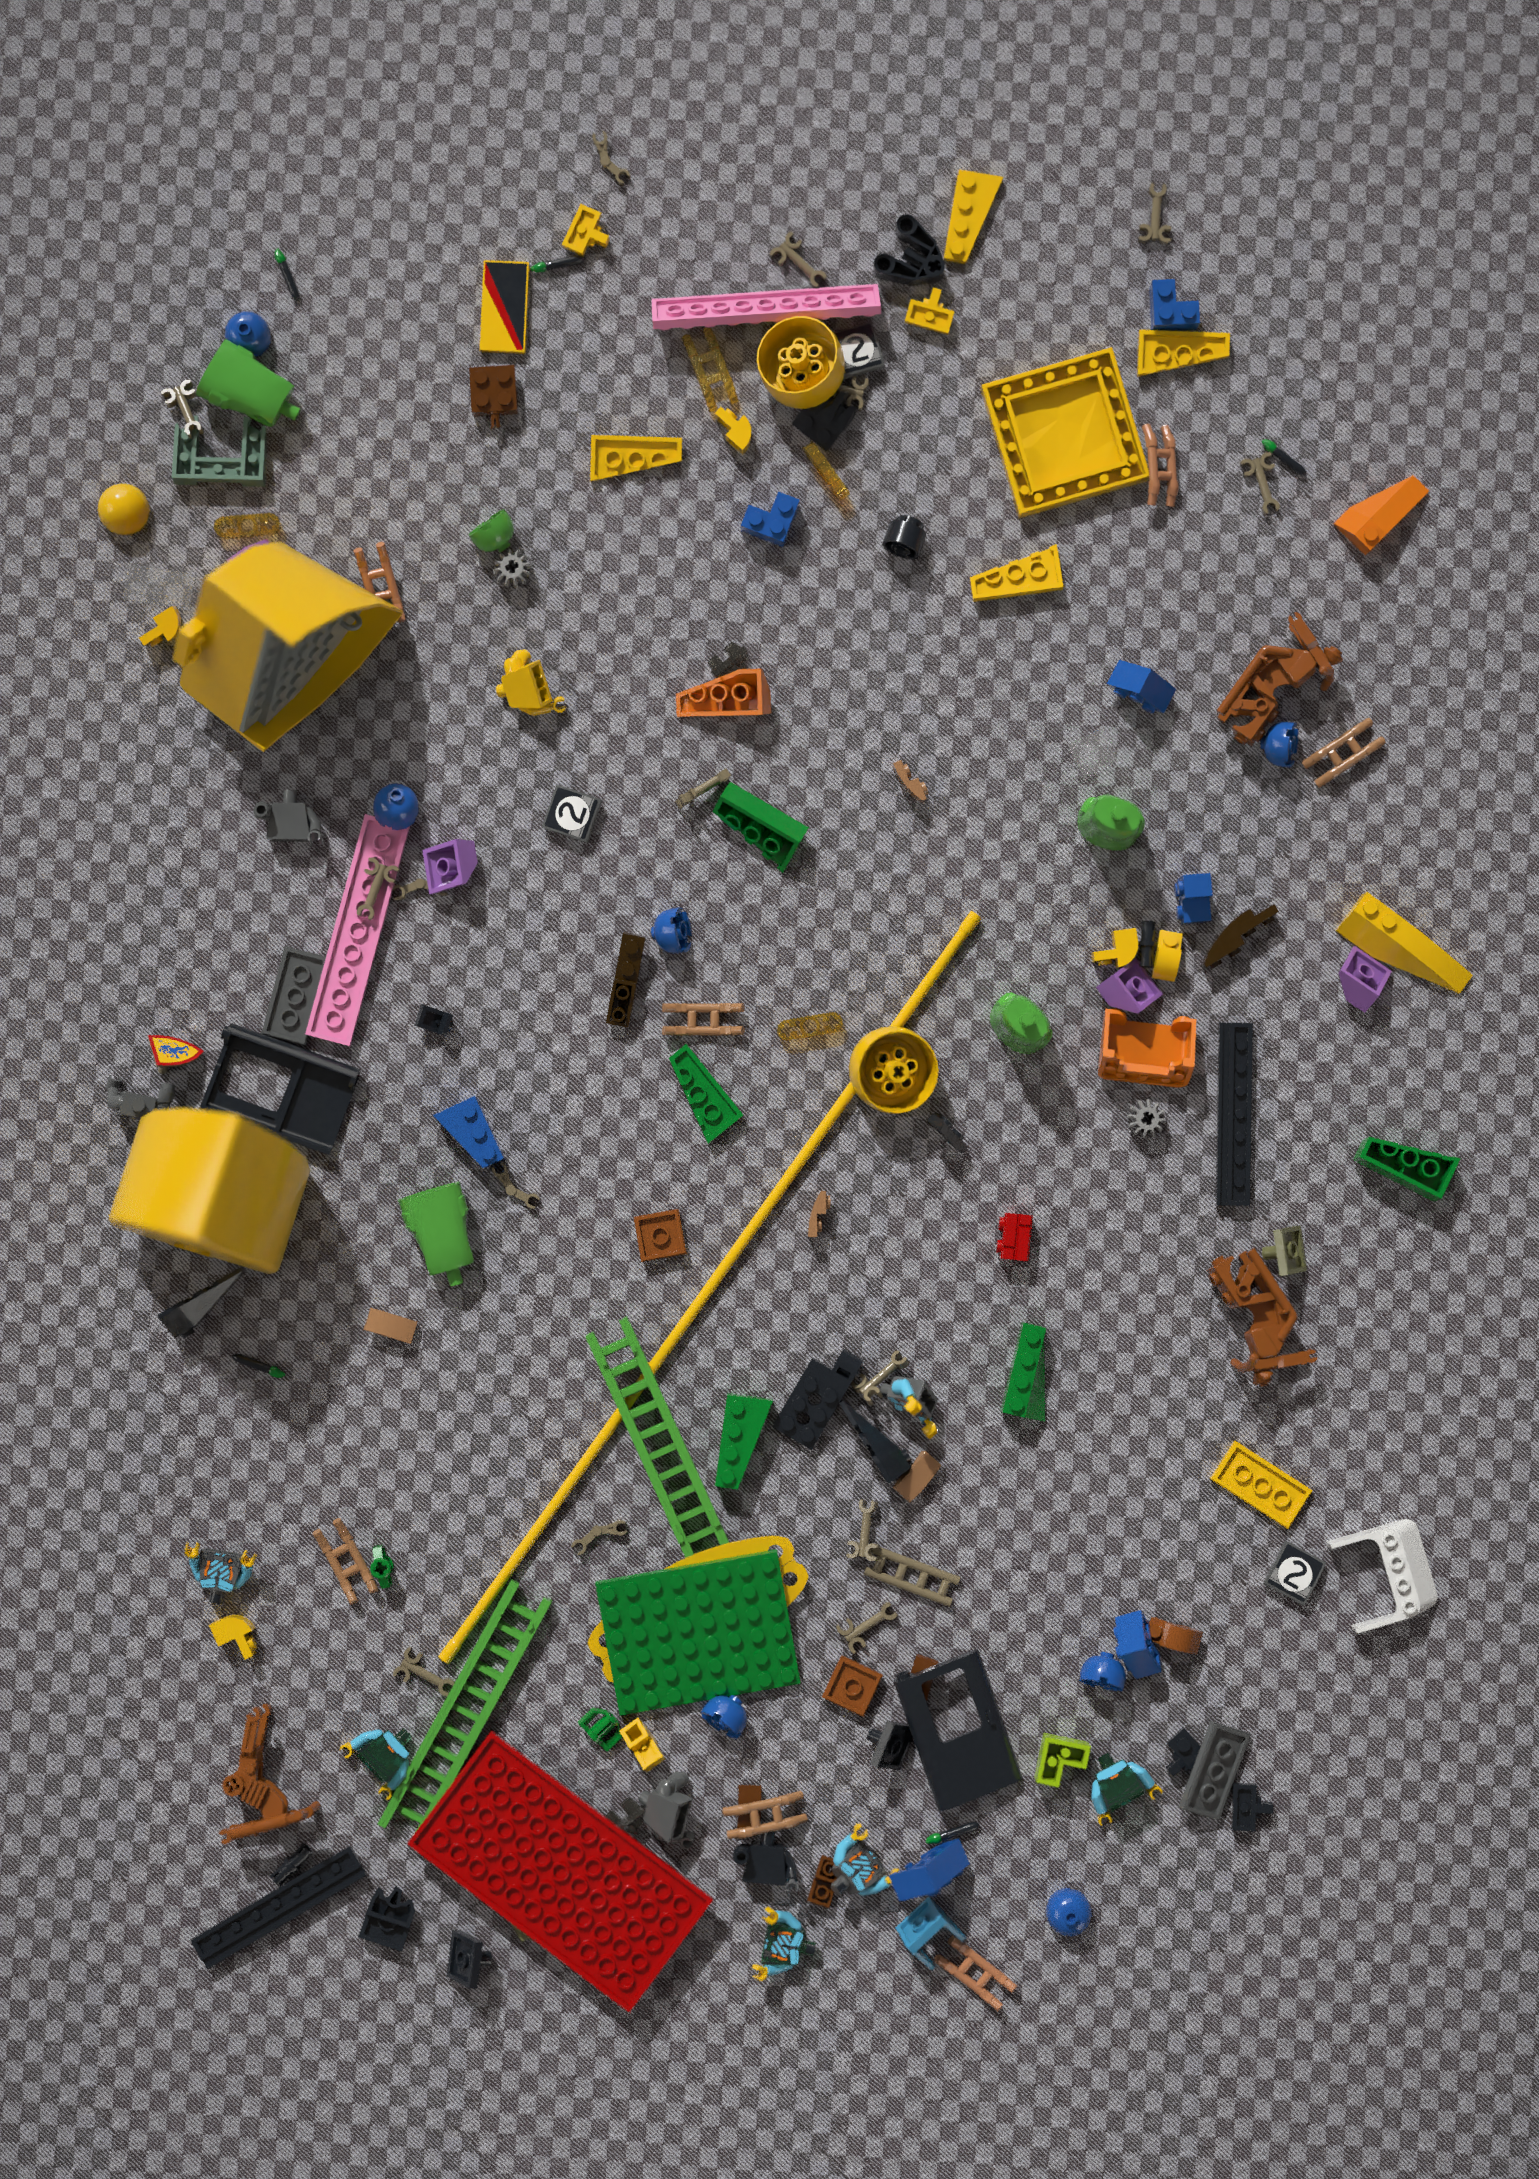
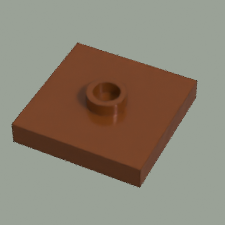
M679 1209L633 1217L641 1262L687 1254Z
M841 1655L822 1694V1698L864 1717L883 1674Z

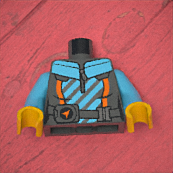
M895 1376L891 1385L886 1383L881 1385L882 1397L888 1398L895 1409L912 1414L913 1416L916 1415L922 1424H926L921 1430L928 1439L937 1434L936 1426L931 1419L938 1398L926 1381Z
M197 1542L195 1548H190L189 1543H187L185 1555L189 1558V1564L196 1581L200 1582L201 1588L211 1589L209 1602L222 1604L224 1591L233 1592L236 1588H241L251 1577L253 1565L257 1558L256 1553L253 1558H250L246 1554L247 1550L242 1554L205 1547L199 1553L200 1543Z
M860 1823L854 1826L853 1834L849 1833L836 1846L833 1859L834 1865L831 1870L837 1879L830 1887L839 1896L845 1890L851 1895L856 1893L861 1896L877 1894L890 1887L892 1883L889 1876H885L888 1873L862 1841L867 1837L868 1830L866 1829L862 1834L857 1833V1830L862 1826ZM893 1869L890 1874H892L893 1872L897 1873L899 1869Z

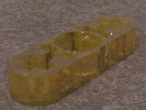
M811 441L804 446L803 451L837 499L842 501L850 495L849 490L816 444Z
M273 513L222 516L214 523L216 534L223 539L276 535L281 529V522ZM257 519H260L259 522L261 524H266L268 519H272L276 525H273L271 530L267 526H260L261 531H258ZM245 520H251L254 523V527L250 532H244L241 528ZM234 521H237L238 533H235L236 530L234 528L227 529V533H223L219 529V527L223 526L224 522L228 526H235Z
M835 1012L787 1019L779 1023L777 1034L782 1040L790 1041L836 1033L841 1029L843 1020ZM833 1016L834 1020L839 1021V1024L835 1025V1029H831V1026L827 1025L823 1026L825 1031H819L820 1023L817 1018L822 1017V1022H827L829 1017ZM813 1020L816 1023L817 1028L813 1033L805 1032L803 1029L805 1021ZM800 1021L802 1035H797V1031H792L789 1037H786L785 1033H781L784 1024H789V1027H797L795 1022Z

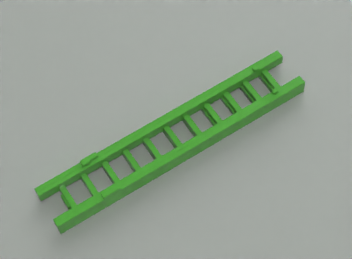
M628 1316L619 1320L626 1337L602 1348L594 1332L586 1334L587 1342L685 1558L694 1555L690 1543L709 1534L715 1533L720 1545L730 1543ZM630 1346L635 1358L610 1368L606 1356ZM640 1367L644 1379L620 1389L615 1377ZM649 1387L654 1399L629 1410L624 1398ZM658 1408L664 1421L639 1432L634 1419ZM668 1429L673 1443L649 1453L643 1439ZM677 1449L683 1463L658 1474L652 1460ZM686 1470L692 1484L668 1495L662 1480ZM696 1491L702 1505L677 1516L671 1501ZM705 1512L711 1526L686 1536L681 1522Z
M512 1578L409 1765L406 1778L397 1787L378 1825L386 1828L395 1810L401 1812V1815L419 1822V1826L422 1824L456 1778L552 1602L551 1599L544 1597L536 1612L512 1599L520 1584ZM506 1608L530 1620L525 1632L501 1620ZM495 1628L519 1640L514 1652L490 1640ZM484 1648L509 1661L503 1673L479 1660ZM473 1668L497 1681L491 1694L467 1681ZM462 1688L486 1701L480 1714L456 1702ZM451 1708L476 1721L469 1735L444 1722ZM440 1729L464 1741L458 1755L433 1742ZM429 1749L453 1762L447 1775L422 1762ZM418 1769L442 1782L436 1795L411 1782ZM406 1790L431 1802L425 1815L400 1803Z

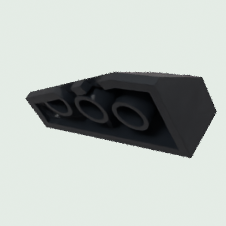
M244 1267L238 1268L215 1281L212 1286H207L197 1291L190 1299H183L159 1313L157 1317L174 1338L181 1336L185 1339L195 1333L193 1328L197 1327L246 1272V1269Z
M841 1400L839 1402L888 1484L911 1468L909 1462L912 1459L906 1449L901 1451L896 1443L846 1401Z

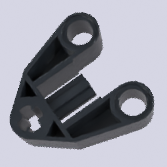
M901 215L897 219L895 232L900 240L910 245V247L905 249L901 257L906 262L898 260L889 254L881 253L874 260V275L881 280L908 286H918L940 281L944 274L945 263L936 240L912 215ZM902 224H909L912 229L910 231H903L900 226ZM884 262L890 268L883 271L877 265ZM934 266L938 267V270H935L934 273L930 271Z

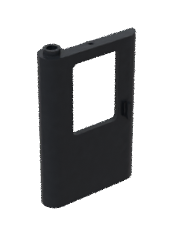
M233 1023L229 1027L225 1026L221 1034V1039H224V1045L199 1109L243 1117L280 1138L330 1155L357 1085L361 1069ZM239 1050L292 1070V1075L277 1111H272L220 1092L219 1087L233 1051Z
M978 1648L916 1673H909L906 1670L896 1674L897 1678L893 1682L938 1811L955 1808L1014 1784L1023 1778ZM962 1669L979 1715L981 1726L941 1742L921 1686L926 1681L954 1670Z

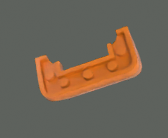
M1118 1008L1105 1009L1098 1063L1099 1077L1107 1080L1175 1088L1185 1087L1189 1084L1195 1067L1197 1019L1180 1016L1173 1020L1171 1025L1127 1021V1016L1122 1010Z

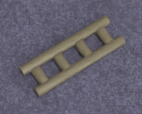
M882 1547L872 1549V1554L877 1555L879 1560L875 1562L873 1568L866 1566L863 1575L950 1607L952 1598L946 1595L951 1583L958 1585L960 1576ZM886 1559L899 1563L895 1577L882 1572ZM908 1567L920 1571L916 1585L903 1580ZM929 1575L942 1580L938 1593L925 1588Z

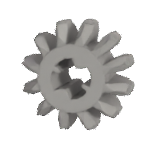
M511 549L507 550V557L500 553L499 557L502 561L495 560L494 565L499 568L493 570L495 575H500L497 581L499 583L505 581L506 588H509L511 582H513L514 588H518V581L525 585L527 582L523 576L531 577L532 575L531 572L527 571L532 568V564L525 563L528 560V556L523 555L520 557V550H517L515 555H512ZM512 564H515V573H511L509 570Z
M1150 1099L1146 1100L1145 1107L1141 1100L1137 1101L1139 1110L1131 1106L1130 1110L1135 1114L1127 1115L1128 1119H1134V1122L1129 1123L1128 1127H1137L1133 1132L1135 1135L1142 1130V1138L1147 1137L1148 1131L1151 1137H1155L1154 1128L1161 1132L1163 1128L1158 1123H1166V1119L1159 1118V1115H1163L1165 1111H1156L1160 1105L1159 1103H1155L1151 1108ZM1144 1112H1147L1146 1115H1151L1152 1119L1149 1120V1125L1141 1121L1144 1117Z

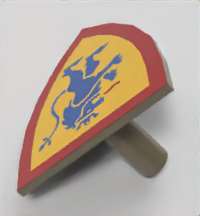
M162 1035L147 1036L156 1067H159L158 1072L161 1074H166L168 1067H179L197 1060L204 1053L203 1050L194 1044L182 1039Z

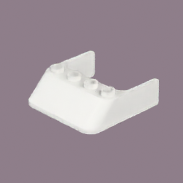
M1402 1519L1327 1541V1546L1331 1549L1365 1539H1372L1379 1546L1396 1604L1395 1613L1351 1625L1355 1633H1361L1412 1618L1436 1604L1438 1599L1437 1591L1418 1527L1412 1520Z

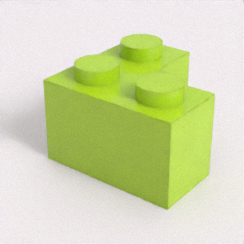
M1043 1732L1034 1775L1036 1783L1059 1787L1063 1765L1086 1769L1091 1748L1089 1742Z

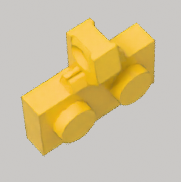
M580 204L564 238L562 247L584 256L588 245L594 247L596 243L607 248L610 242L609 235L602 233V228L598 226L602 217L601 212Z
M933 288L930 299L924 298L923 302L910 300L904 323L948 335L954 311L943 308L944 303L939 302L941 289Z

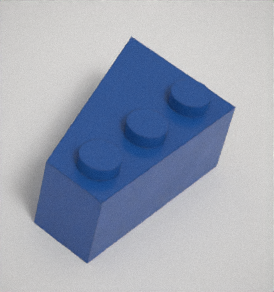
M473 1096L433 1115L482 1168H487L506 1159L477 1096Z
M955 1839L940 1843L921 1855V1860L914 1866L910 1862L905 1865L906 1870L897 1873L893 1872L889 1875V1878L899 1901L923 1895L932 1897L941 1892L940 1888L951 1884L952 1878L962 1875L964 1873L963 1869L970 1863L960 1840Z

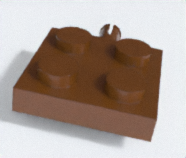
M515 365L469 367L473 417L490 416L491 429H495V420L496 428L500 429V415L518 414Z

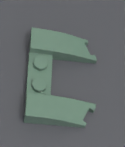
M193 416L195 421L199 422V417ZM243 417L241 458L199 457V430L193 429L191 431L193 438L189 439L185 433V428L180 429L178 423H176L172 462V480L174 484L197 485L198 482L242 483V486L265 487L266 426L263 425L260 431L250 426V418Z

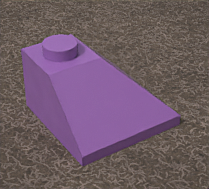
M454 839L422 850L429 894L433 895L467 883L478 863L474 841Z
M1353 946L1339 971V977L1346 1001L1365 1013L1379 997L1392 971L1356 946Z
M1136 958L1096 987L1109 1006L1137 1014L1163 994L1145 969L1139 967L1140 963Z

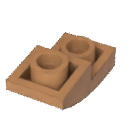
M902 760L894 762L892 764L893 770L903 787L920 803L925 802V795L929 794L925 783H920L919 778L910 781L909 777H912L908 765H903Z
M826 1191L819 1193L813 1205L808 1225V1237H817V1232H822V1219L817 1218V1214H826V1209L831 1208L830 1195H826Z
M370 1308L363 1330L411 1344L417 1322Z
M921 1451L911 1468L899 1477L893 1489L908 1502H911L934 1477L941 1464L926 1451Z

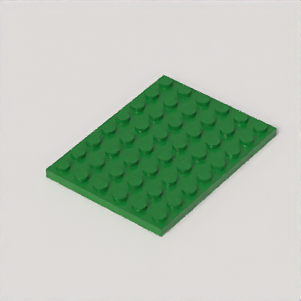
M777 1549L595 1581L620 1716L710 1700L716 1696L728 1697L801 1684Z

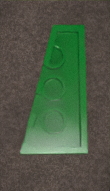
M685 1044L669 1057V1060L709 1144L740 1119L743 1114L689 1046Z

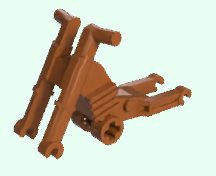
M268 1703L262 1705L265 1713L259 1707H254L253 1712L256 1713V1716H253L252 1713L246 1715L247 1720L238 1770L234 1774L227 1776L222 1784L223 1791L228 1796H242L241 1801H245V1803L259 1809L263 1816L250 1822L233 1824L229 1828L219 1831L220 1835H227V1838L221 1841L222 1844L252 1835L259 1836V1833L306 1820V1818L312 1817L321 1807L318 1801H314L307 1808L288 1811V1799L275 1783L263 1778V1748L269 1716L272 1713V1708Z

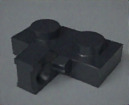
M935 1112L927 1119V1123L961 1154L968 1148L962 1141L964 1136L955 1128L951 1130L950 1128L953 1125L943 1115Z
M1182 1727L1167 1741V1744L1174 1750V1753L1171 1755L1174 1760L1166 1766V1769L1172 1776H1175L1182 1769L1185 1772L1189 1769L1192 1771L1201 1747L1188 1731Z
M1233 1783L1231 1826L1233 1831L1255 1832L1256 1818H1261V1813L1273 1814V1802L1262 1801L1261 1796H1256L1257 1785L1255 1783Z

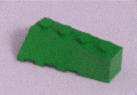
M732 782L723 791L712 811L731 829L742 833L747 843L758 847L763 852L762 856L767 860L771 859L778 865L777 869L782 873L787 868L809 827Z
M1021 1322L1001 1412L1045 1421V1327Z

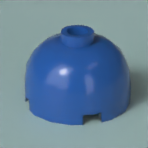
M242 311L228 320L225 327V339H228L237 346L241 345L248 351H252L255 357L261 356L271 343L270 328L260 315L251 311Z
M1278 722L1273 724L1268 729L1266 736H1263L1261 739L1260 748L1264 749L1265 757L1273 765L1292 768L1295 760H1291L1293 753L1297 754L1299 731L1294 728L1297 723Z
M393 783L386 785L378 791L374 799L373 813L381 826L385 827L386 825L387 827H392V830H402L408 828L416 821L419 803L416 794L411 788L403 784Z
M682 907L671 908L661 912L651 928L653 940H656L658 946L668 953H685L691 947V942L687 943V935L692 936L691 924L687 912H681Z
M1101 1652L1100 1656H1092L1084 1662L1080 1671L1079 1682L1095 1687V1685L1104 1687L1103 1689L1123 1691L1126 1682V1672L1121 1662L1114 1659V1654Z
M731 1695L730 1698L727 1696H716L710 1699L700 1712L702 1718L718 1731L720 1729L728 1731L726 1736L733 1739L740 1737L747 1722L746 1711L741 1706L743 1702L734 1695Z
M1063 1888L1057 1890L1049 1897L1045 1914L1049 1925L1055 1932L1063 1936H1075L1081 1934L1088 1927L1091 1921L1092 1909L1089 1900L1082 1892Z

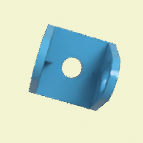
M927 1897L895 1927L907 1949L931 1970L935 1969L936 1966L921 1947L935 1933L945 1926L962 1942L966 1939L958 1926L930 1897Z

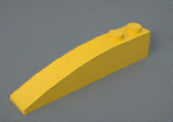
M1368 892L1361 895L1335 930L1372 958L1407 971L1419 978H1424L1460 994L1473 976L1442 948Z

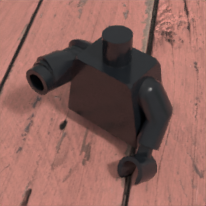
M775 1831L762 1833L761 1842L751 1841V1844H740L734 1849L732 1856L734 1862L739 1865L745 1864L742 1882L786 1886L787 1896H789L788 1890L794 1887L797 1890V1895H799L797 1865L790 1851L784 1849L783 1844L774 1843Z

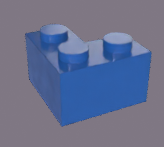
M1175 279L1152 280L1149 287L1151 330H1197L1200 324L1199 301H1176Z
M778 491L771 512L748 505L741 523V532L783 547L799 508L800 500Z
M1122 660L1118 661L1107 682L1114 689L1113 693L1121 698L1129 696L1131 700L1142 703V708L1150 713L1155 711L1164 713L1176 691V688L1152 669Z
M1211 873L1182 875L1177 879V883H1174L1175 897H1179L1180 905L1176 906L1177 919H1181V925L1210 922L1212 920L1210 897L1213 896Z
M1139 1610L1115 1617L1116 1627L1113 1630L1118 1641L1116 1653L1119 1660L1124 1661L1126 1670L1128 1672L1131 1671L1135 1679L1162 1672L1160 1654L1151 1641L1149 1621L1143 1612Z

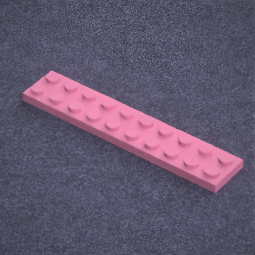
M878 284L652 299L653 329L659 330L680 327L690 329L695 326L714 327L725 324L736 326L740 323L760 324L761 322L770 321L778 323L795 316H807L826 320L830 317L850 318L860 315L871 317L875 314H881Z
M367 814L364 816L306 1035L351 1046L393 892L392 889L395 884L389 883L385 878L383 879L373 906L375 916L372 920L368 919L370 915L368 909L363 910L361 916H358L357 909L365 904L375 875L370 876L366 874L364 870L368 869L371 871L375 868V864L370 862L369 858H375L380 864L386 866L394 865L399 868L410 826L402 830H392V827L381 826L374 816ZM390 871L389 877L396 880L398 872Z

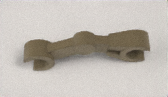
M603 131L604 140L598 142L595 133H593V143L600 154L601 166L608 169L616 177V182L620 186H625L624 182L619 179V176L624 174L631 179L630 173L626 169L617 167L608 157L607 134Z
M418 878L416 881L405 886H393L392 891L396 889L402 890V895L394 899L397 901L403 900L406 894L417 889L428 890L427 881ZM436 893L440 896H448V893Z
M500 1162L504 1167V1171L501 1174L496 1172L494 1166L492 1167L493 1174L503 1183L508 1195L525 1201L529 1208H536L529 1204V1198L535 1197L540 1200V1197L534 1193L527 1194L513 1186L505 1163Z
M617 1520L608 1525H595L582 1539H576L572 1543L571 1548L576 1543H581L583 1550L578 1552V1555H581L586 1551L587 1545L600 1534L608 1533L622 1536L627 1533V1530L620 1532L616 1526L620 1523L624 1524L626 1521Z

